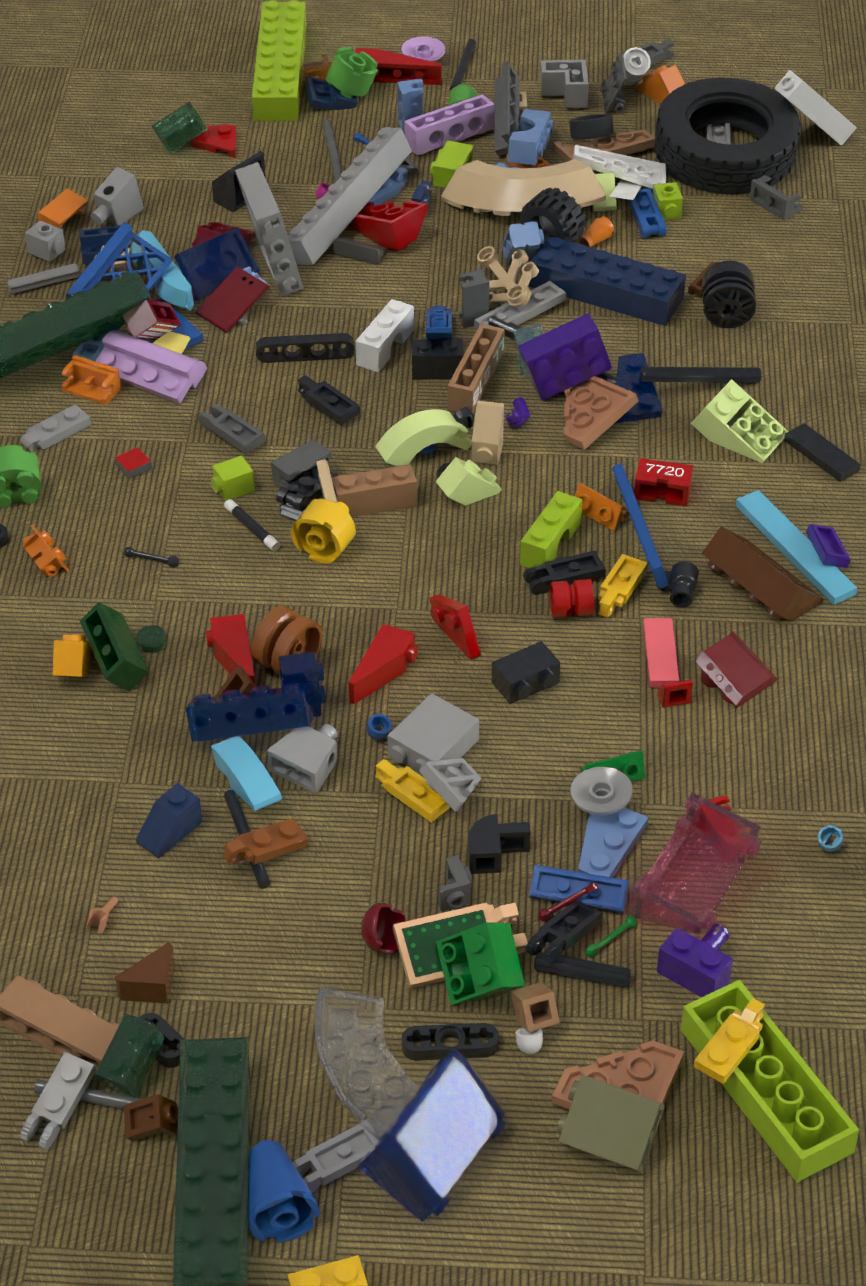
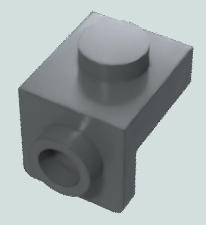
M458 855L446 858V880L448 884L438 888V905L441 911L457 909L471 903L472 876L468 866L463 867Z

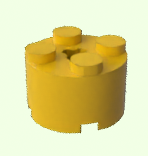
M326 499L312 500L291 529V537L300 552L304 549L310 554L309 559L323 564L335 561L356 535L355 524L349 514L348 506L343 502L335 503Z

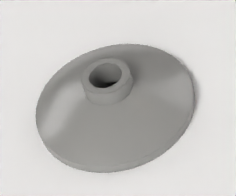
M594 767L577 775L571 784L570 791L573 802L581 810L591 814L606 815L623 809L632 798L633 788L630 779L623 772L610 767Z

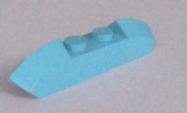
M142 230L138 234L139 237L169 256L151 231ZM133 242L131 254L142 253L141 247ZM147 258L149 269L160 268L164 263L158 258ZM143 259L133 260L136 265L145 269ZM172 261L155 283V292L165 301L181 309L191 311L194 306L191 285Z

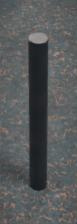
M469 39L450 86V91L452 88L460 85L476 45L474 39Z
M226 791L224 798L238 834L251 832L235 791ZM250 861L249 863L259 888L265 889L269 887L271 882L263 862L253 865Z

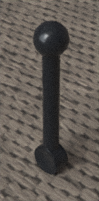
M132 547L124 549L126 557L137 556L168 563L173 568L179 565V558L176 556L167 558L136 551Z

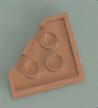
M596 376L566 389V403H564V418L566 420L564 436L566 441L585 450L638 402L636 393Z
M652 1040L640 1044L639 1049L624 1054L622 1051H618L597 1058L596 1063L579 1068L578 1065L564 1070L552 1095V1104L570 1109L572 1101L568 1100L569 1092L573 1082L580 1080L581 1074L664 1104L683 1062L684 1051Z

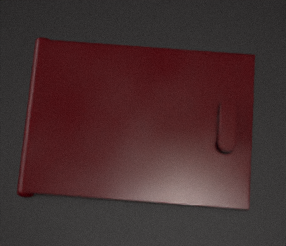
M237 266L195 313L225 333H228L269 289V286Z

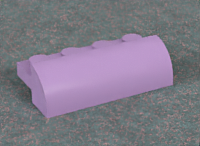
M118 330L110 331L102 339L104 348L95 361L118 368L120 382L178 404L182 402L190 387H197L207 370L206 364L202 361L148 341L134 338Z

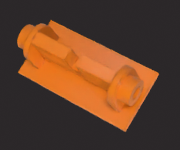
M582 483L578 484L574 497L582 499V514L613 531L616 530L620 520L624 522L628 518L629 512L626 511L624 506Z
M31 525L35 533L24 539L23 547L45 576L54 577L62 567L67 572H70L64 564L67 558L57 546L51 547L55 542L45 530L40 533L34 525Z

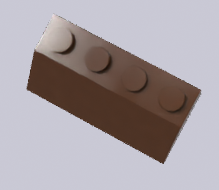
M722 526L702 552L710 560L708 565L719 573L723 571L729 575L727 580L739 589L742 586L747 589L746 596L757 604L763 602L768 606L766 612L778 620L784 617L793 621L820 605L824 598L747 538Z

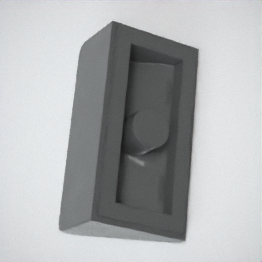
M344 237L336 238L333 241L334 254L377 265L388 251V248Z

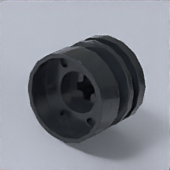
M722 261L712 265L703 275V311L706 319L713 325L721 328L739 327L751 320L755 314L756 295L754 292V277L751 270L745 264L737 261Z

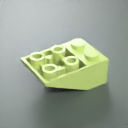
M732 379L691 422L709 441L760 463H763L783 441L785 433L789 432Z

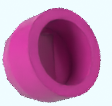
M323 182L319 184L315 192L317 200L326 194L330 185Z

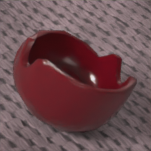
M377 903L372 905L366 911L361 922V935L366 945L371 950L380 953L394 954L399 951L393 925L406 922L404 912L394 909L392 904Z

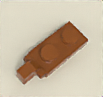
M294 818L237 836L233 841L225 844L223 858L228 865L243 860L251 861L255 865L306 848L309 838Z

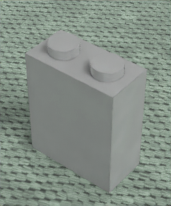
M431 693L388 734V756L395 762L410 767L422 776L419 770L424 762L461 758L479 740V719Z

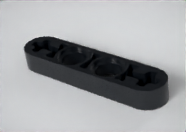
M347 333L264 337L256 342L255 350L259 361L275 363L346 359L354 354L355 345L351 335ZM314 344H322L324 346L320 351H315L311 347ZM341 344H346V347L341 348ZM290 345H296L299 347V349L296 352H289L286 350V348ZM264 348H269L270 351L265 352Z

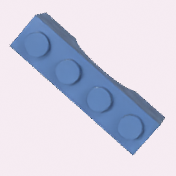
M524 109L520 118V131L513 132L509 139L508 162L536 165L538 158H542L543 149L546 150L547 142L550 141V135L554 131V120H551V112Z

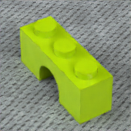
M560 491L556 492L521 540L520 565L530 568L557 558L561 537L570 540L581 525L582 499Z

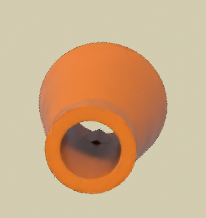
M604 216L595 218L586 232L579 238L580 244L591 248L610 238L614 231L612 222Z

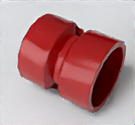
M591 579L574 580L572 585H569L567 581L550 582L549 596L553 618L569 617L573 612L576 616H590L594 614V593Z

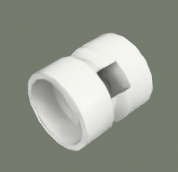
M638 47L628 49L623 55L627 78L624 85L631 86L637 84L650 68V56L645 50Z

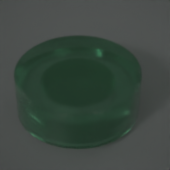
M156 625L141 628L137 633L138 647L148 653L162 650L166 645L164 629Z

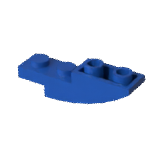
M441 305L427 309L426 339L445 340L452 338V309H447L446 306Z

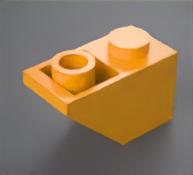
M63 634V640H54L53 676L83 677L88 675L93 651L89 642L86 641V635Z

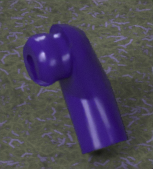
M521 397L513 401L515 409L511 410L513 414H506L508 425L513 428L522 426L530 418L529 409L525 400Z

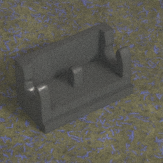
M767 175L757 180H752L750 201L784 221L802 211L803 205L800 203L795 204L797 200L802 198L801 195L794 194L788 197L765 183L771 179Z
M481 268L459 276V281L472 280L471 282L461 284L462 310L459 312V317L462 318L461 326L463 328L474 326L475 319L489 312L490 282Z
M314 439L271 462L273 483L276 486L279 485L280 487L287 488L291 485L288 481L317 466L316 461L330 460L332 452Z

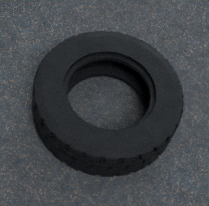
M723 77L692 81L673 90L661 103L657 115L655 153L659 162L666 164L667 172L686 185L718 194L750 193L753 179L757 180L767 175L771 179L765 183L773 186L791 172L796 161L801 130L800 117L791 102L783 97L782 94L760 83L739 78ZM725 123H730V127L746 130L757 136L759 140L737 145L722 144L705 139L695 131L706 128L710 124L725 125Z

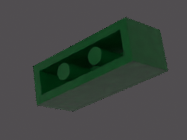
M98 602L80 620L81 626L105 680L130 691L149 673L148 668L123 614Z

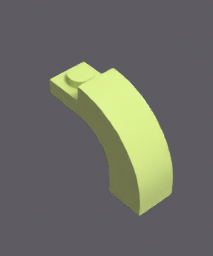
M431 409L414 413L397 422L383 435L375 447L386 463L403 466L409 465L418 452L431 444L447 443L468 450L472 445V440L467 434L468 430L462 424L456 422L449 411Z

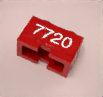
M640 458L634 485L636 500L655 502V499L666 500V504L687 507L694 465Z

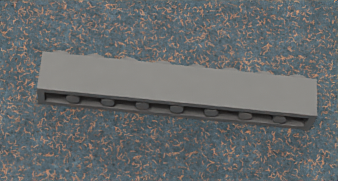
M385 127L379 130L378 135L373 141L366 145L365 150L353 160L349 168L341 173V177L328 188L326 194L316 201V205L310 212L306 213L302 221L290 231L288 239L296 265H314L333 243L334 239L341 234L412 152L401 127Z

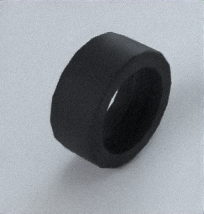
M611 114L585 115L569 120L572 139H593L609 136L614 133L613 117Z

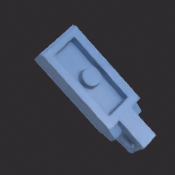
M402 167L397 168L368 202H374V206L380 205L401 193V188L408 182V170Z

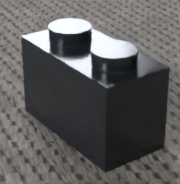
M463 339L412 340V380H451L463 358Z
M540 641L493 661L491 682L506 701L512 704L560 683V661Z

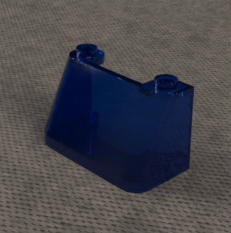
M454 1047L432 1068L425 1077L420 1089L390 1128L380 1137L374 1149L368 1152L357 1165L360 1170L422 1222L432 1213L437 1217L450 1201L446 1197L450 1189L489 1136L494 1139L506 1125V1122L502 1120L505 1112L466 1058Z

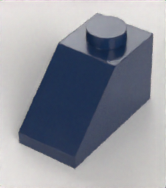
M179 783L175 784L155 801L136 838L137 844L159 859L202 823L200 798Z

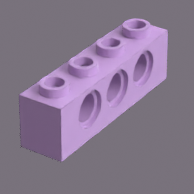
M482 94L405 120V137L412 152L416 155L425 154L433 149L444 147L447 140L454 142L462 141L468 137L483 134L488 130L494 129L495 104Z

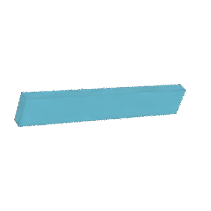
M759 490L736 499V507L833 605L857 594V587L836 566L822 564L811 541Z

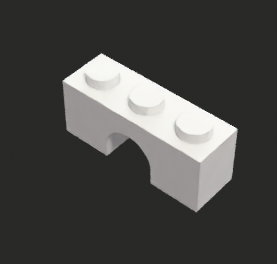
M393 299L389 301L356 340V365L379 372L391 358L392 342L395 341L403 344L414 331V306Z

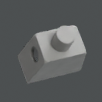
M116 167L94 193L97 209L91 213V218L98 225L107 221L115 226H119L141 212L144 207L135 175Z
M305 724L299 725L267 750L269 771L317 794L337 762V742L334 740L338 736L336 729L329 724H324L318 731Z

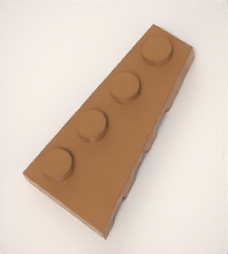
M644 129L617 133L616 138L608 136L595 138V141L583 142L582 139L572 140L571 145L562 146V142L553 143V149L566 162L573 160L575 145L627 156L636 152H645L647 149L655 147V137Z

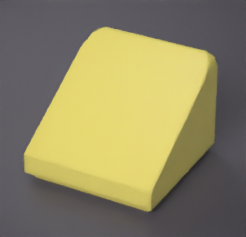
M169 331L154 341L153 344L182 354L191 338Z

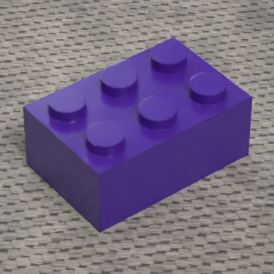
M589 313L518 345L532 384L542 401L612 369L599 329Z

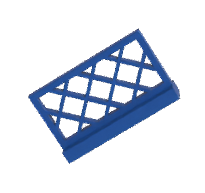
M123 222L66 294L65 304L72 309L78 308L110 331L119 330L126 322L123 315L140 304L170 266L173 259L133 233L132 227ZM133 241L141 247L142 253L129 254L127 247ZM147 258H158L164 263L160 268L149 269ZM143 259L145 269L132 270L130 260ZM117 261H126L128 271L114 272L113 264ZM147 275V285L135 286L133 276ZM129 277L131 287L118 288L116 278ZM112 278L114 289L100 290V280ZM133 293L134 301L129 304H121L119 294ZM115 294L117 305L103 306L102 296ZM98 296L100 307L90 308L83 302L87 297ZM118 310L120 319L114 324L106 319L105 312Z

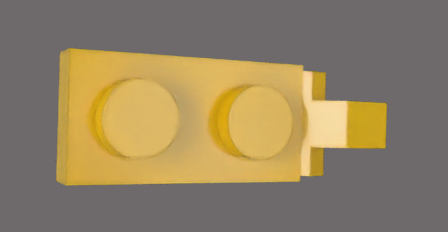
M624 554L620 556L600 586V593L598 595L600 611L598 615L609 618L616 606L622 607L624 603L626 604L647 572L648 562Z
M385 759L376 765L375 777L382 782V786L386 791L432 823L450 808L449 804L440 794L427 784V780L410 767L396 768Z
M753 998L745 1007L743 1013L736 1009L733 1014H730L696 1057L694 1067L724 1084L759 1039L760 1031L763 1028V1024L759 1021L764 1015L762 1013L765 1004Z

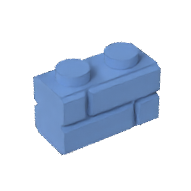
M527 222L524 225L519 223L509 226L502 243L504 259L507 265H511L512 254L519 249L525 251L529 258L528 262H531L540 250V244H544V234L542 229L538 228V223Z

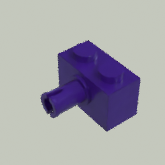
M714 923L704 937L699 940L676 927L659 948L657 973L700 997H704L727 986L730 982L733 958L719 951V948L729 939L728 930L722 926L717 933L716 931L720 924Z

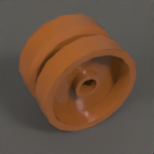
M284 605L277 606L268 612L255 631L251 643L252 659L268 669H273L275 673L290 681L298 679L310 668L319 653L323 636L321 625L305 616L301 617L299 613Z

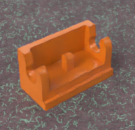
M67 188L38 212V222L42 221L57 228H62V225L74 214L83 215L85 213L81 208L88 205V200Z
M74 355L62 371L63 376H68L67 380L62 384V391L107 405L121 390L118 368Z

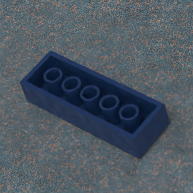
M550 236L531 260L537 266L539 272L536 277L530 280L529 287L537 288L551 281L566 292L567 298L663 326L667 325L684 299L686 274L611 254L604 250H597L582 244L565 241L561 238Z

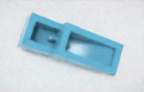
M239 735L211 746L216 767L228 777L231 789L254 811L282 800L281 793L266 768Z

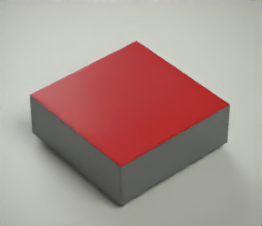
M138 447L115 457V464L128 478L152 469L151 461Z

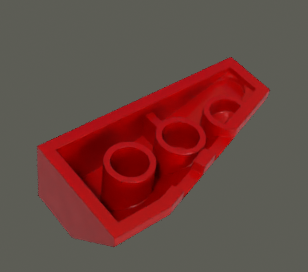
M391 201L374 206V202H367L348 226L383 247L401 251L406 249L408 244L417 240L428 205L427 203L405 201L403 206H394V202Z

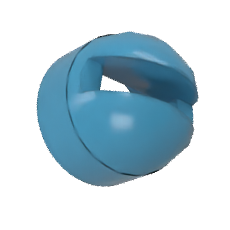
M834 825L822 827L818 832L819 846L826 852L838 851L843 844L842 831ZM832 834L836 835V838L832 845H828L831 840Z

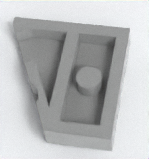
M463 758L424 762L419 770L427 780V784L436 790L454 811L460 809L481 780V777Z

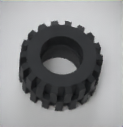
M550 187L542 190L524 205L519 215L521 217L519 222L522 225L527 222L538 223V228L542 229L544 234V243L550 236L575 243L583 235L584 228L586 227V222L583 221L585 215L581 212L580 204L577 205L576 199L573 196L570 197L566 191L561 192L559 188L552 189Z

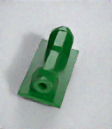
M642 750L628 752L624 755L592 763L587 762L584 767H580V773L594 767L614 768L623 772L631 782L646 778Z

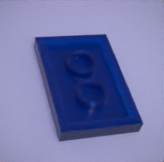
M238 227L174 256L182 274L191 285L196 301L211 295L237 266L241 269L251 267V272H260Z

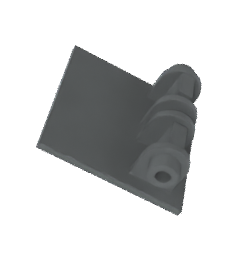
M623 54L620 55L618 61L613 62L608 79H604L600 87L604 114H607L609 110L622 113L626 109L623 85L627 78Z

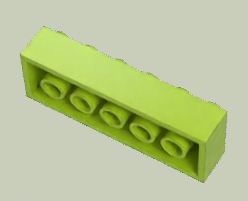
M739 979L683 1006L681 1031L699 1054L729 1015L733 1014L736 1009L743 1013L745 1007L754 997ZM763 1010L762 1014L764 1015L759 1021L763 1024L759 1039L722 1085L798 1183L853 1154L859 1129Z

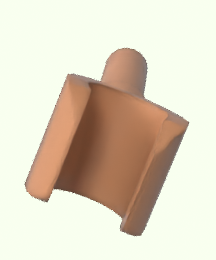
M113 896L101 909H91L86 928L90 925L99 926L98 933L104 932L109 912L118 903V898Z

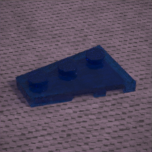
M644 353L619 356L615 385L636 393L638 402L615 423L660 418L662 416V408L654 383L642 382L640 380L639 372L641 368L648 366Z

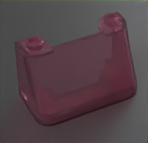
M692 792L684 805L687 808L686 814L683 815L681 820L677 821L675 832L649 873L645 872L643 878L639 877L632 887L628 914L639 920L675 929L678 927L683 931L701 935L704 930L709 932L712 929L718 916L715 914V911L748 856L755 857L762 841L757 839L761 826Z

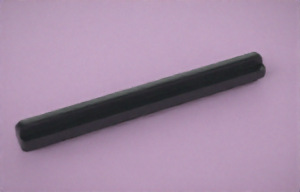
M643 366L639 376L642 382L728 383L732 379L735 383H758L762 378V373L758 367Z

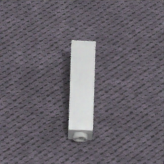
M791 70L776 85L775 89L841 146L857 128Z

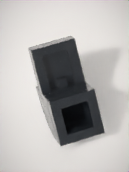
M497 814L479 819L471 827L468 835V864L470 873H501V853L530 852V822L498 824Z

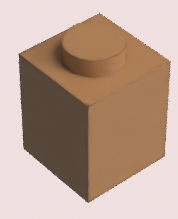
M540 982L511 990L517 1023L527 1032L560 1023L554 992L545 984Z

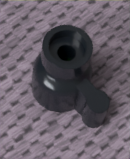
M678 562L672 566L671 571L664 570L669 585L659 590H671L670 602L677 607H687L691 605L693 591H695L698 585L699 569L693 563Z

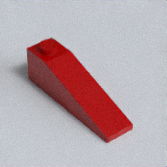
M355 49V53L365 52L376 61L378 65L376 70L378 69L373 82L397 83L422 79L423 85L442 84L441 63L381 49Z

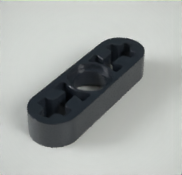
M488 1023L412 1026L403 1032L401 1038L403 1054L408 1059L414 1061L487 1058L494 1055L499 1047L498 1030ZM452 1036L459 1040V1044L454 1047H446L441 1043V1040ZM465 1037H469V1045H465ZM480 1037H486L488 1043L482 1044ZM432 1038H435V1047H431ZM413 1040H420V1046L415 1047Z

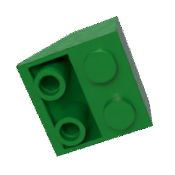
M486 922L436 941L451 1005L497 997L509 993L511 990L525 987L510 923Z

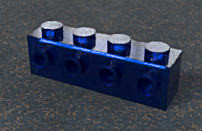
M294 681L281 684V688L270 689L269 686L265 685L254 687L251 689L252 692L240 693V690L236 689L225 691L222 693V696L211 697L209 693L196 695L185 707L191 740L196 742L308 727L314 719L308 684L299 685V682Z

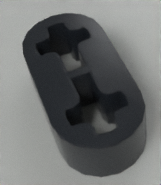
M146 1013L136 1020L134 1024L136 1040L155 1060L168 1068L177 1067L185 1061L187 1057L185 1040L161 1016L155 1013ZM156 1028L157 1036H155L150 1030ZM164 1044H165L169 1049H171V1050H174V1049L177 1048V1052H175V1053H173L172 1051H167V1052H165V1046H164Z

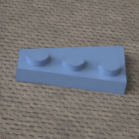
M625 807L615 813L606 815L589 813L578 872L613 878L647 827L648 817Z

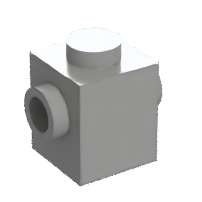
M39 221L25 232L27 251L32 255L51 262L66 250L63 230Z

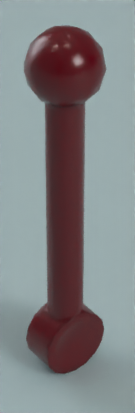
M592 882L549 909H541L538 912V918L542 921H547L551 914L582 896L593 892L598 888L596 882Z

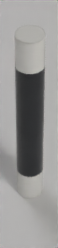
M228 499L224 503V507L273 552L279 550L281 544L232 499Z

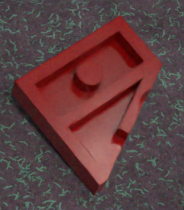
M201 124L191 126V147L206 149L212 153H217L219 149L228 152L229 157L236 158L237 125L207 126Z
M441 594L430 597L429 600L432 607L430 614L434 622L469 659L472 660L481 656L468 606Z

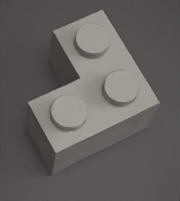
M541 60V96L555 97L564 95L565 108H587L589 83L586 60Z

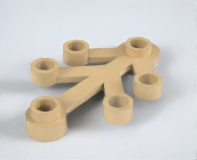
M492 246L484 247L479 251L477 255L478 261L484 268L491 269L499 279L489 281V290H508L507 293L500 294L489 292V309L495 308L498 303H509L511 307L518 308L526 305L530 300L531 291L528 285L530 280L537 276L539 270L534 262H528L529 258L524 250L519 249L512 254V262L508 274L499 264V255ZM523 266V274L519 284H515L520 267Z

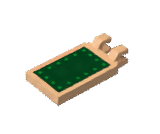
M482 903L394 924L393 931L409 988L413 989L445 981L436 941L486 922L516 923V917L519 916L516 903L501 905L495 909L493 904ZM525 933L513 935L517 954L526 952L528 942Z

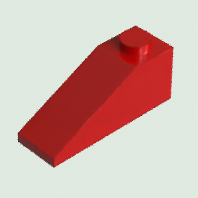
M237 614L210 618L211 630H206L207 647H213L215 659L230 675L238 665L243 667L255 687V676L245 615Z
M385 624L381 626L348 682L349 703L356 704L403 674L410 662L414 663L418 654V646L415 645V633Z

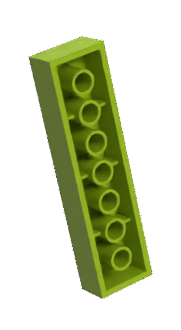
M274 0L262 2L252 91L253 121H298L306 36L305 2L296 0L289 2H277Z

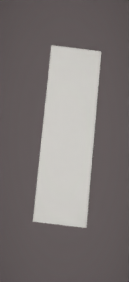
M621 179L609 197L633 200L642 185Z

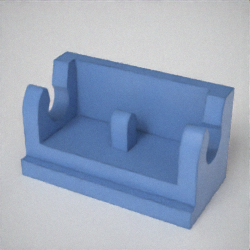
M422 79L397 82L398 123L403 133H405V120L423 115Z

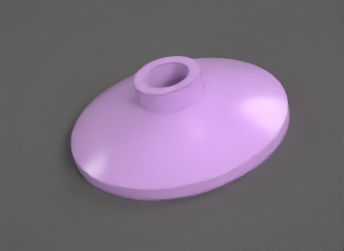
M415 37L404 42L401 51L403 55L435 61L444 55L445 45L436 38Z

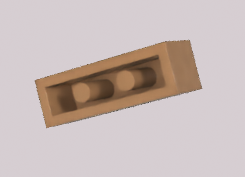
M411 464L331 477L337 502H343L348 506L351 517L418 506L417 480Z

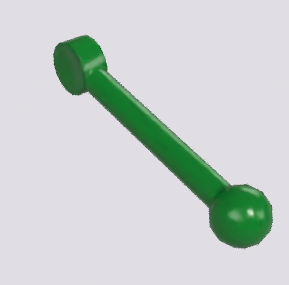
M634 916L626 917L625 923L597 944H591L585 953L590 958L595 957L602 947L626 929L634 928L637 925V919Z

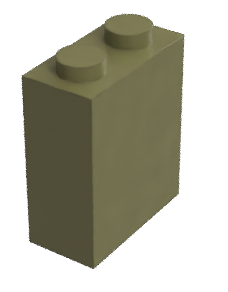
M581 1074L580 1080L573 1082L569 1092L568 1100L572 1101L568 1115L563 1113L557 1127V1133L560 1134L559 1142L643 1172L665 1105Z

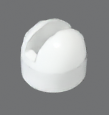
M521 1028L515 1032L517 1046L525 1054H535L541 1049L543 1043L542 1029L527 1032L524 1028Z

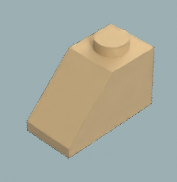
M477 401L472 436V462L498 465L503 446V403Z

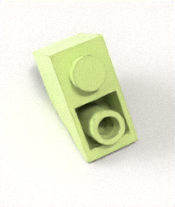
M457 457L436 480V483L448 498L465 506L499 494L502 490L495 482L497 477L486 468L481 470L471 460L465 462Z

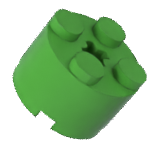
M341 47L338 49L326 76V81L341 90V95L346 98H352L353 95H367L378 69L376 70L378 65L371 56L362 51L359 54L352 52L354 48Z
M18 445L0 447V508L8 507L11 503L16 502L32 504L38 500V494L41 490L38 457L33 451L30 450L31 453L24 451L22 446Z

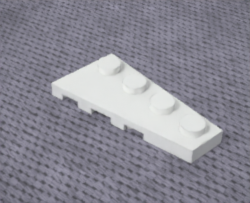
M579 145L574 147L573 160L577 159L589 165L592 170L602 173H614V177L653 189V184L666 183V164Z

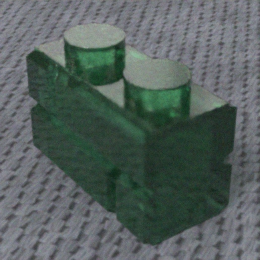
M190 101L151 126L169 154L208 130Z
M124 1014L95 1076L102 1081L101 1083L107 1089L126 1096L136 1097L156 1057V1051L160 1049L165 1037L158 1031L159 1029L154 1023Z

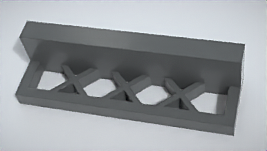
M508 61L502 63V77L495 79V152L498 156L508 154L509 139L513 132H519V77Z

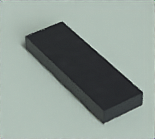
M805 423L785 433L784 441L839 482L860 470V463Z

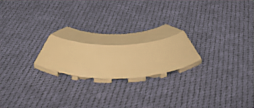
M577 159L538 168H505L475 160L457 168L441 195V201L461 209L464 208V205L473 207L474 212L477 213L493 211L494 215L510 216L511 212H521L524 205L542 190L550 187L552 189L559 188L561 192L566 191L570 197L573 196L576 199L575 202L580 204L581 208L606 200V194L591 167Z

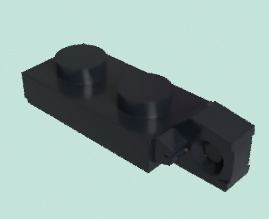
M306 375L298 379V392L302 394V397L340 425L360 414L359 404L327 382L316 383Z

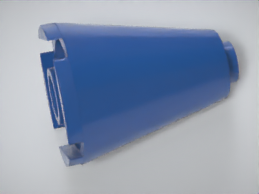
M261 1141L249 1153L248 1225L251 1233L258 1240L266 1242L265 1237H276L277 1243L299 1238L312 1229L314 1226L312 1220L315 1216L319 1218L318 1202L283 1146L276 1141Z

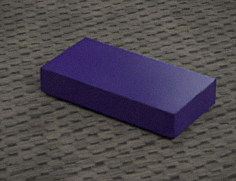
M809 524L806 533L822 564L847 568L851 559L834 528Z

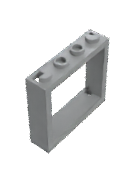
M257 162L235 170L259 247L280 296L282 297L304 289L280 210L259 163Z

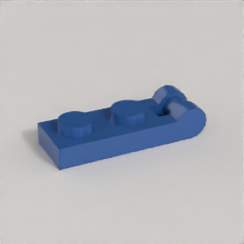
M650 188L640 189L633 200L627 199L639 227L641 238H649L650 235L657 234V236L666 235V224Z

